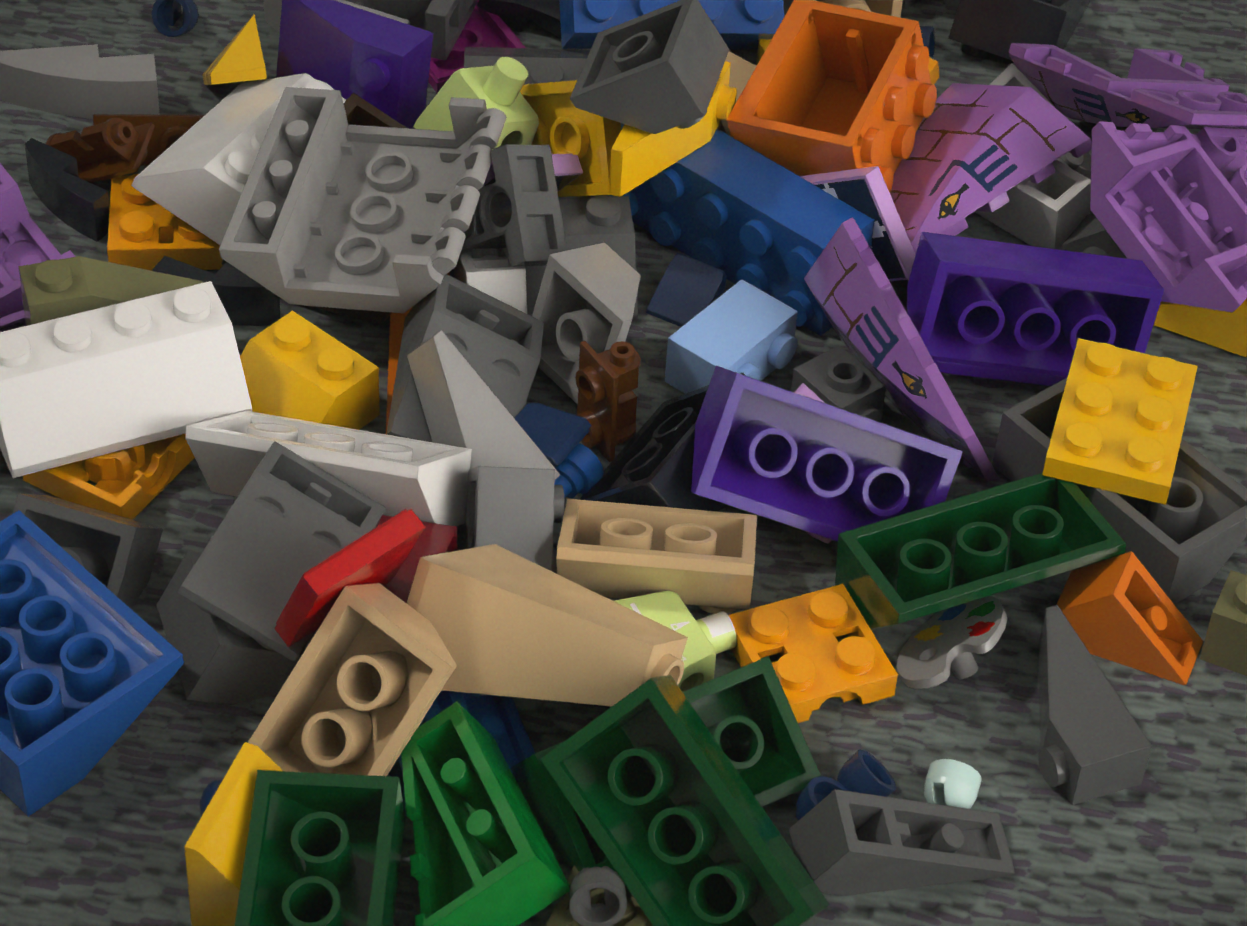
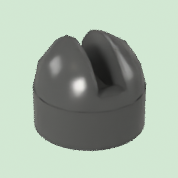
M603 866V868H583L574 876L569 889L571 915L582 926H612L624 916L627 907L625 886L620 876L607 866ZM604 888L605 903L591 904V889Z

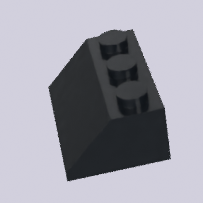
M709 385L664 401L603 471V477L588 493L583 494L579 500L719 511L727 507V504L691 492L695 424Z

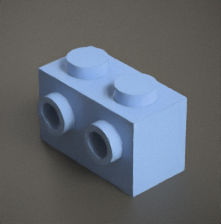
M741 279L668 338L665 382L686 394L708 386L716 365L737 373H744L745 376L762 381L776 368L782 369L794 356L798 343L795 338L798 311Z

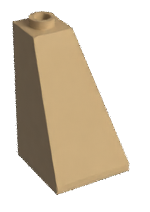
M492 544L424 556L419 559L407 604L433 624L457 665L442 688L443 691L613 706L650 678L671 675L677 685L681 681L684 672V662L681 658L688 637L505 548Z

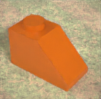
M1132 551L1071 571L1057 605L1090 654L1181 685L1187 684L1203 640Z

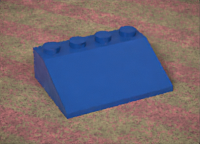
M18 510L0 522V790L29 817L86 777L184 664L182 653Z

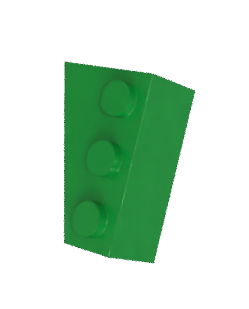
M457 701L418 727L401 753L406 816L413 822L416 854L410 855L411 875L418 880L421 914L415 915L416 926H519L569 892L570 885L494 737Z

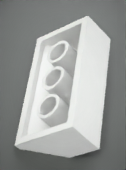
M307 73L241 83L134 178L131 186L221 245L285 87L334 89L327 83L316 80Z
M211 281L0 332V449L12 478L186 433L187 425L243 411H252V404L232 322Z
M243 411L186 426L185 439L211 492L235 496L234 502L269 448L276 441L384 506L386 510L383 515L393 517L404 509L407 511L412 509L420 521L455 527L465 523L468 470H470L472 449L252 411Z

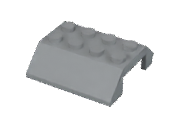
M285 87L219 247L221 258L292 305L405 313L439 287L443 277L456 267L466 238L464 232L469 229L480 197L478 190L483 187L492 162L491 150L497 146L507 118L505 113L496 108L487 109L485 99L451 97L449 110L454 131L348 125L340 90Z

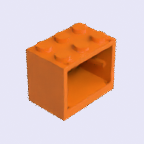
M793 0L726 120L731 137L798 176L878 166L887 188L891 192L894 173L901 160L907 159L910 156L915 143V133L923 118H928L932 114L937 99V89L935 85L931 84L928 69L929 49L923 44L919 21L814 0Z

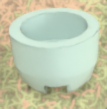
M951 759L936 760L929 766L924 784V796L927 803L970 809L977 799L982 778L977 770L963 762Z

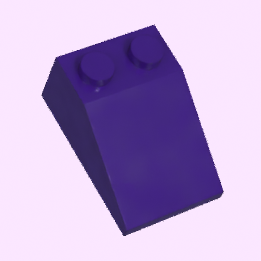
M282 0L276 78L307 73L314 79L327 83L334 90H340L341 96L346 100L352 93H355L408 129H415L414 124L426 107L434 33L335 0Z

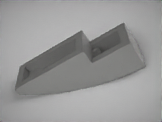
M98 44L0 51V100L52 114L93 119V114H160L154 54L99 57Z

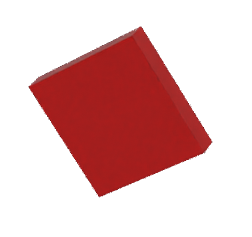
M404 509L303 573L276 622L275 630L288 647L321 626L345 586L380 583L384 586L394 579L425 529L424 524L412 509L408 511Z

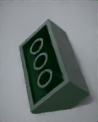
M1042 473L839 533L835 586L844 584L870 629L900 624L1124 554L1126 542L1075 483L1044 476Z
M769 656L683 692L762 807L804 789L813 778L821 776ZM561 743L539 751L510 767L547 842L571 869L574 866L580 872L586 867L603 868V866H607L616 871L595 839L588 836V829L540 760Z
M671 675L650 678L540 759L653 926H801L830 905Z
M257 770L235 926H393L406 817L399 777Z

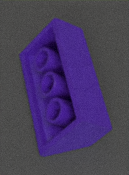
M921 232L907 285V314L941 373L1053 386L1068 377L1078 338L1097 343H1108L1115 347L1145 353L1164 288L1142 260Z
M716 365L695 424L691 492L838 541L839 533L945 502L963 451Z

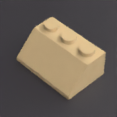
M567 499L557 545V574L608 599H625L669 590L678 593L684 604L698 605L702 610L715 614L724 611L727 614L736 609L747 610L750 609L754 576L757 515Z
M374 583L345 586L248 743L258 746L283 771L387 776L457 665L433 624L383 585Z

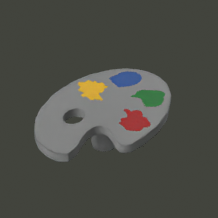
M990 595L938 612L921 625L911 635L898 655L896 667L902 682L907 687L924 689L938 686L947 681L950 676V668L958 679H965L975 674L979 667L972 653L984 654L990 651L999 641L1006 628L1008 618L1000 600Z

